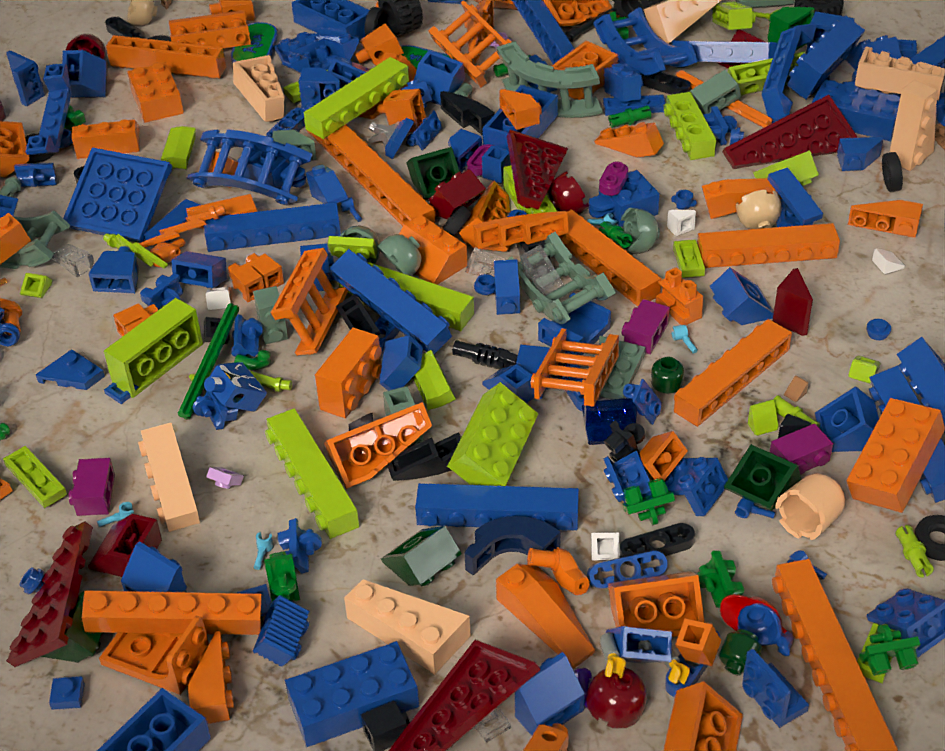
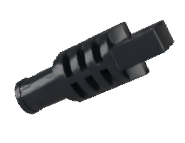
M456 340L452 348L453 355L472 359V362L475 364L487 365V367H494V369H503L515 365L518 355L510 353L508 350L503 348L497 349L495 346L491 347V345H484L483 343L474 345Z

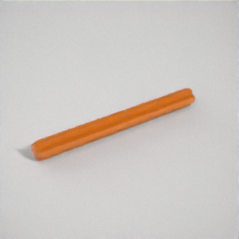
M683 70L675 74L676 77L688 80L691 83V89L704 83V81ZM739 100L726 106L729 110L763 128L772 124L773 119Z

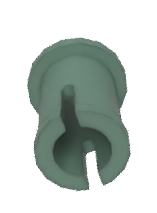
M468 83L461 84L460 88L454 93L468 97L472 93V86Z
M15 177L6 179L5 185L0 190V195L12 197L21 190V182Z

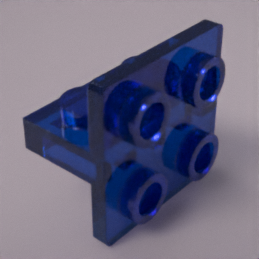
M633 399L599 400L594 407L582 405V415L589 445L605 444L604 440L612 434L609 425L614 420L619 423L621 430L629 424L636 423L637 406L632 402Z

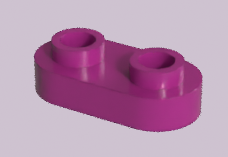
M492 145L480 146L468 159L467 170L470 169L475 176H482V156Z
M615 161L606 167L599 180V191L602 194L613 196L620 193L628 178L627 165Z

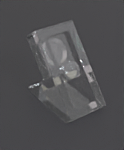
M541 245L520 256L525 276L529 281L532 280L541 294L546 296L564 286Z

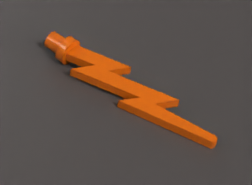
M223 204L216 208L212 206L209 208L210 211L186 217L187 222L159 230L162 235L138 244L146 248L180 237V232L206 225L205 220L211 218L214 220L219 219L220 215L226 213Z

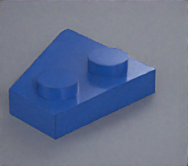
M72 349L36 374L39 383L44 384L46 380L56 381L58 386L75 387L82 390L89 389L105 377L103 369Z

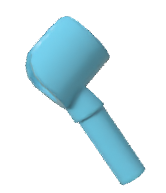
M607 213L603 219L587 220L591 225H600L604 221L615 225L618 221L612 219L613 214Z
M686 325L672 327L674 330L671 333L673 340L682 339L693 354L696 353L698 350L688 337Z
M121 503L119 512L98 520V526L101 527L122 520L132 513L134 514L132 503Z
M261 532L256 535L258 549L254 569L260 570L266 552L273 549L271 533L269 538L262 540Z

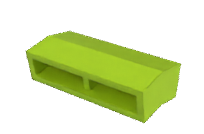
M186 126L170 128L161 160L170 162L172 168L187 169L196 139V128Z
M432 350L422 354L421 368L412 378L428 411L442 407L456 400Z

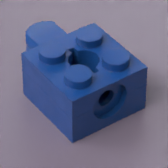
M273 141V143H276V144H279V145H282V146L285 147L284 144H281V143H279V142ZM259 150L251 152L243 178L258 181L267 155L265 152ZM279 156L274 158L266 182L267 185L278 189L282 187L290 165L289 160ZM300 166L297 168L292 186L296 188L302 187L307 181L305 168Z
M638 170L628 172V178L620 193L608 196L599 191L598 196L589 199V214L594 218H600L607 213L613 214L612 219L618 221L616 224L623 227L624 221L620 220L628 208L642 209L648 211L653 216L658 215L660 193Z

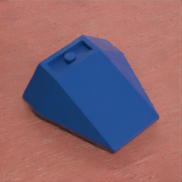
M302 32L297 34L296 38L281 40L280 44L274 46V49L284 66L301 74L303 67L324 68L328 70L333 59L337 56L351 60L358 46L359 38L350 34Z

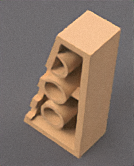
M665 0L645 8L644 13L654 33L669 44L721 0Z
M865 47L858 63L855 86L868 90H880L886 94H901L904 87L916 80L936 89L937 101H939L945 77V68L923 62L913 64L909 58L901 57L895 59L890 57L888 52L882 51L881 54L872 52L873 48Z
M270 55L233 62V82L262 119L265 122L282 119L284 117V95L278 83V77L274 72Z
M916 80L902 89L890 152L897 153L901 167L908 171H911L917 165H921L928 156L934 153L937 90Z
M172 423L141 430L143 441H139L138 444L142 457L147 456L149 461L144 464L148 479L153 478L155 485L150 486L154 501L160 500L161 507L157 508L160 523H166L169 532L199 524L198 511Z
M364 579L344 597L346 614L349 620L386 644L397 641L403 655L434 675L471 637L469 615Z

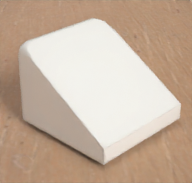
M669 210L667 228L675 236L694 230L696 211Z
M879 248L874 249L872 261L884 274L905 268V265L893 252Z
M229 286L207 289L206 301L208 310L224 309L231 303V289Z
M591 533L592 561H609L620 558L619 533Z

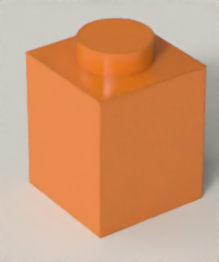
M685 618L675 645L685 660L713 666L721 638L712 624Z

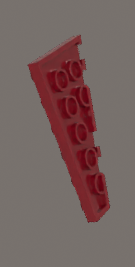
M827 95L725 147L722 153L731 167L737 169L781 162L807 151L811 152L812 157L837 153L840 138L858 137L830 95Z
M509 130L507 143L517 203L525 208L539 210L568 148Z
M86 521L76 526H70L62 536L64 540L61 547L52 557L54 561L51 568L42 578L44 584L33 597L31 602L33 604L32 608L21 622L22 629L10 645L11 652L6 662L12 666L17 667L68 644L69 637L65 635V629H69L72 626L73 619L69 617V613L76 606L82 576L78 572L79 568L85 567L86 559L82 555L89 548L93 527Z
M475 639L388 751H446L541 669L534 661Z

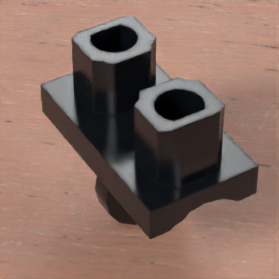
M614 420L609 425L612 434L604 440V443L611 451L609 453L610 458L617 462L635 451L639 453L637 444H640L645 439L646 434L643 426L638 423L629 424L621 430L619 423Z

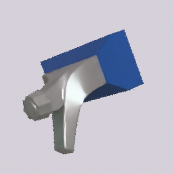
M405 118L390 126L373 121L369 126V130L375 133V135L370 137L368 142L372 144L382 141L385 146V155L393 159L414 121Z

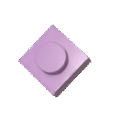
M209 467L207 478L215 480L216 486L230 489V486L241 485L244 477L242 474L223 467Z

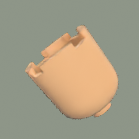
M815 473L807 475L777 499L775 506L776 509L779 508L782 516L779 520L780 523L790 534L799 539L804 536L814 540L841 515L845 506V498L841 486L834 479L824 474Z

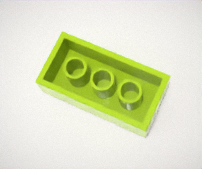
M174 298L106 348L104 355L112 383H116L117 387L124 392L127 390L131 398H134L202 346L203 341L196 309L178 298ZM134 384H136L139 388L135 390Z
M501 382L482 395L447 467L470 485L506 486L539 413Z

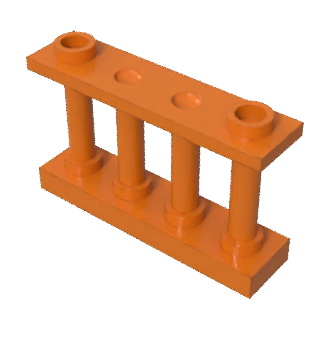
M463 0L461 4L465 12L444 31H439L433 26L428 32L433 41L451 59L463 63L464 72L481 88L487 83L483 76L485 71L498 61L500 57L496 51L480 66H474L472 64L473 59L494 41L499 46L511 43L509 39L505 40L478 14L479 12L473 4L468 5ZM471 18L476 25L456 42L453 41L451 43L448 40L449 36ZM482 29L488 34L468 54L460 52L461 47Z
M244 10L169 20L171 42L223 48L251 44Z
M324 248L303 252L270 312L275 320L286 318L292 323L301 338L295 351L297 356L311 355L318 352L338 312L336 306L343 302L348 292L345 287L334 289L323 271L322 266L328 256ZM316 277L325 291L323 298L314 284ZM308 293L317 306L315 313L306 300ZM299 309L302 310L309 322L307 329L297 315Z
M562 328L557 337L553 338L552 346L536 373L532 374L531 388L534 389V399H540L545 388L580 392L581 395H584V405L594 407L619 357V335L609 334L605 343H601V345L567 341L566 329ZM573 351L597 355H595V357L575 354H566L565 352ZM559 363H566L590 367L588 369H582L558 365ZM553 375L581 378L586 380H582V382L555 379L551 377Z

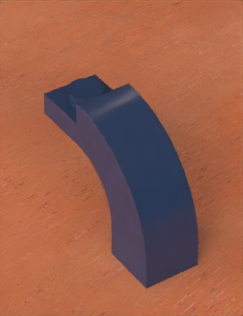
M525 516L502 517L487 522L475 530V544L469 545L464 553L465 570L474 576L491 559L506 552H519L528 555L530 548L553 551L557 547L560 548L561 531L544 521Z

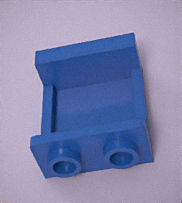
M590 301L569 313L568 315L571 319L564 324H558L553 320L550 321L543 318L538 323V341L551 347L553 338L557 337L563 328L566 329L567 341L595 344L599 340V336H603L610 329L611 311ZM566 351V352H565L566 354H575V355H583V354H584V353H581V352H573V351Z

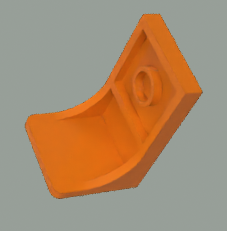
M195 616L183 634L117 633L99 657L100 663L105 667L181 695L189 684L209 645L203 618Z

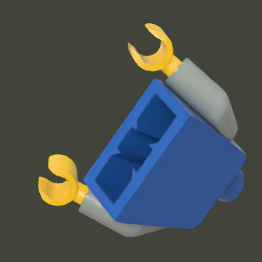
M622 626L607 629L606 633L601 636L600 646L607 661L605 669L607 677H611L612 672L622 678L626 662H664L667 668H671L668 679L672 683H677L679 680L682 684H685L690 669L686 665L679 663V658L672 649V632Z

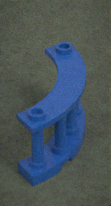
M641 7L628 14L629 18L612 21L610 14H606L593 22L603 45L607 44L611 52L618 54V64H624L625 67L633 69L638 74L651 75L666 70V65L685 67L698 62L692 43L685 46H672L660 39L646 21ZM632 25L637 37L623 40L616 29ZM643 44L646 50L636 51L630 46Z
M216 129L202 133L200 140L208 146L199 172L188 174L187 179L193 181L195 186L200 188L208 186L241 188L272 197L277 203L282 205H288L297 201L298 197L289 192L298 166L310 162L312 153L288 143L284 147L273 143L274 138L245 131L227 129L226 133H219L220 131ZM242 147L243 151L235 174H222L230 149ZM221 149L214 171L208 172L215 150ZM254 150L263 151L267 154L258 181L243 178L251 152ZM277 156L285 158L290 162L281 190L266 184L274 158Z

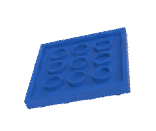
M92 148L63 219L70 224V229L105 235L106 233L119 234L128 241L141 243L144 241V234L149 228L172 165L166 161Z

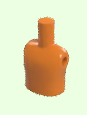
M179 238L172 243L161 242L149 251L164 262L169 263L173 258L180 255V248L185 245V240Z

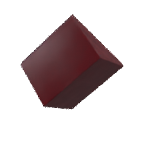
M798 268L793 269L777 287L773 322L801 336H806L813 298Z

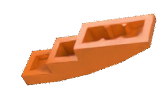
M566 211L518 215L473 225L474 244L478 249L498 243L504 247L522 241L528 245L546 240L547 236L555 231L558 236L569 233Z

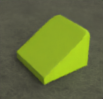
M25 273L20 295L43 298L51 286L52 280L45 275Z
M858 355L853 359L848 375L850 378L870 384L869 377L877 374L881 363Z
M774 400L750 406L748 425L756 436L778 430Z

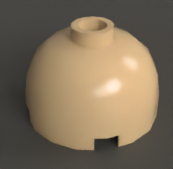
M131 0L128 7L127 22L133 26L147 25L151 21L152 16L156 17L158 6L154 5V0Z
M766 190L755 191L742 197V203H736L738 218L747 229L772 228L777 223L782 211L781 200L776 191H773V194H767Z

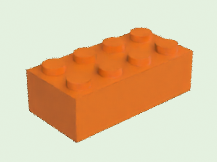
M890 398L846 480L852 499L903 513L945 431L941 410Z

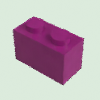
M643 299L638 308L634 307L629 322H625L621 335L624 336V342L646 347L645 353L651 354L668 326L670 307Z
M814 423L771 441L770 453L798 465L800 475H802L806 471L817 466H823L830 461L833 443Z
M110 458L79 459L77 470L73 471L74 487L73 490L69 491V503L74 506L77 516L109 514L115 479Z

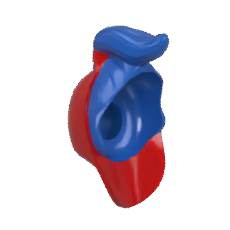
M729 595L723 598L720 604V615L728 626L735 631L737 629H744L752 632L758 637V642L761 646L777 644L778 652L783 656L790 655L794 636L782 626L781 617L772 604L758 596L749 598L741 595Z

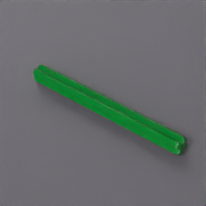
M229 303L178 411L179 417L188 420L194 411L193 404L196 398L201 396L205 380L210 376L240 310L233 303Z

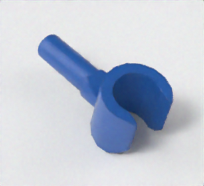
M348 197L347 200L341 202L342 212L350 210V213L357 222L362 220L354 208L352 197Z
M745 498L740 500L735 510V514L740 518H747L750 513L774 518L775 512L759 508Z
M799 550L789 556L790 560L787 563L808 559V556L804 551ZM812 565L817 576L824 580L827 574Z

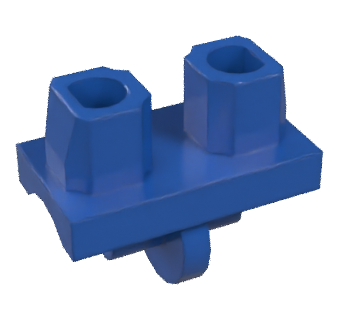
M717 106L711 107V113L703 114L720 145H727L725 135L726 133H731V129L737 127V121L733 116L723 117Z
M54 163L16 164L14 166L17 179L21 182V187L57 184Z
M173 273L170 277L162 274L155 282L156 288L152 290L146 287L140 292L142 302L147 304V306L154 304L159 310L174 298L181 300L180 296L183 294V289L179 284L180 275Z
M240 314L236 316L235 328L232 332L234 346L231 348V354L236 357L237 354L247 356L249 354L255 357L258 354L259 336L263 332L261 322L255 318L246 320Z
M207 391L204 396H198L193 404L195 414L210 417L216 430L224 429L225 421H235L237 418L238 409L222 405L213 392Z
M296 518L289 520L288 530L278 533L279 545L283 550L289 549L285 552L286 555L292 554L294 567L301 574L309 572V555H313L314 551L322 546L321 536L314 533L312 529L305 531L299 528Z

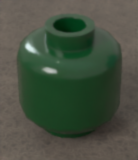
M673 357L658 359L654 362L651 370V384L653 388L664 394L677 392L683 385V365Z
M737 629L736 632L728 633L719 653L721 662L726 665V671L740 676L744 673L747 651L754 649L759 656L761 655L762 646L755 634L744 629Z

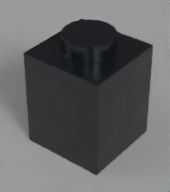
M394 700L361 714L363 732L373 751H384L391 748L410 723L404 709L399 710Z

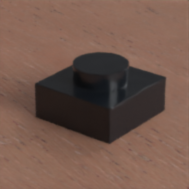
M205 317L204 342H211L221 318ZM230 332L224 344H228L230 340Z

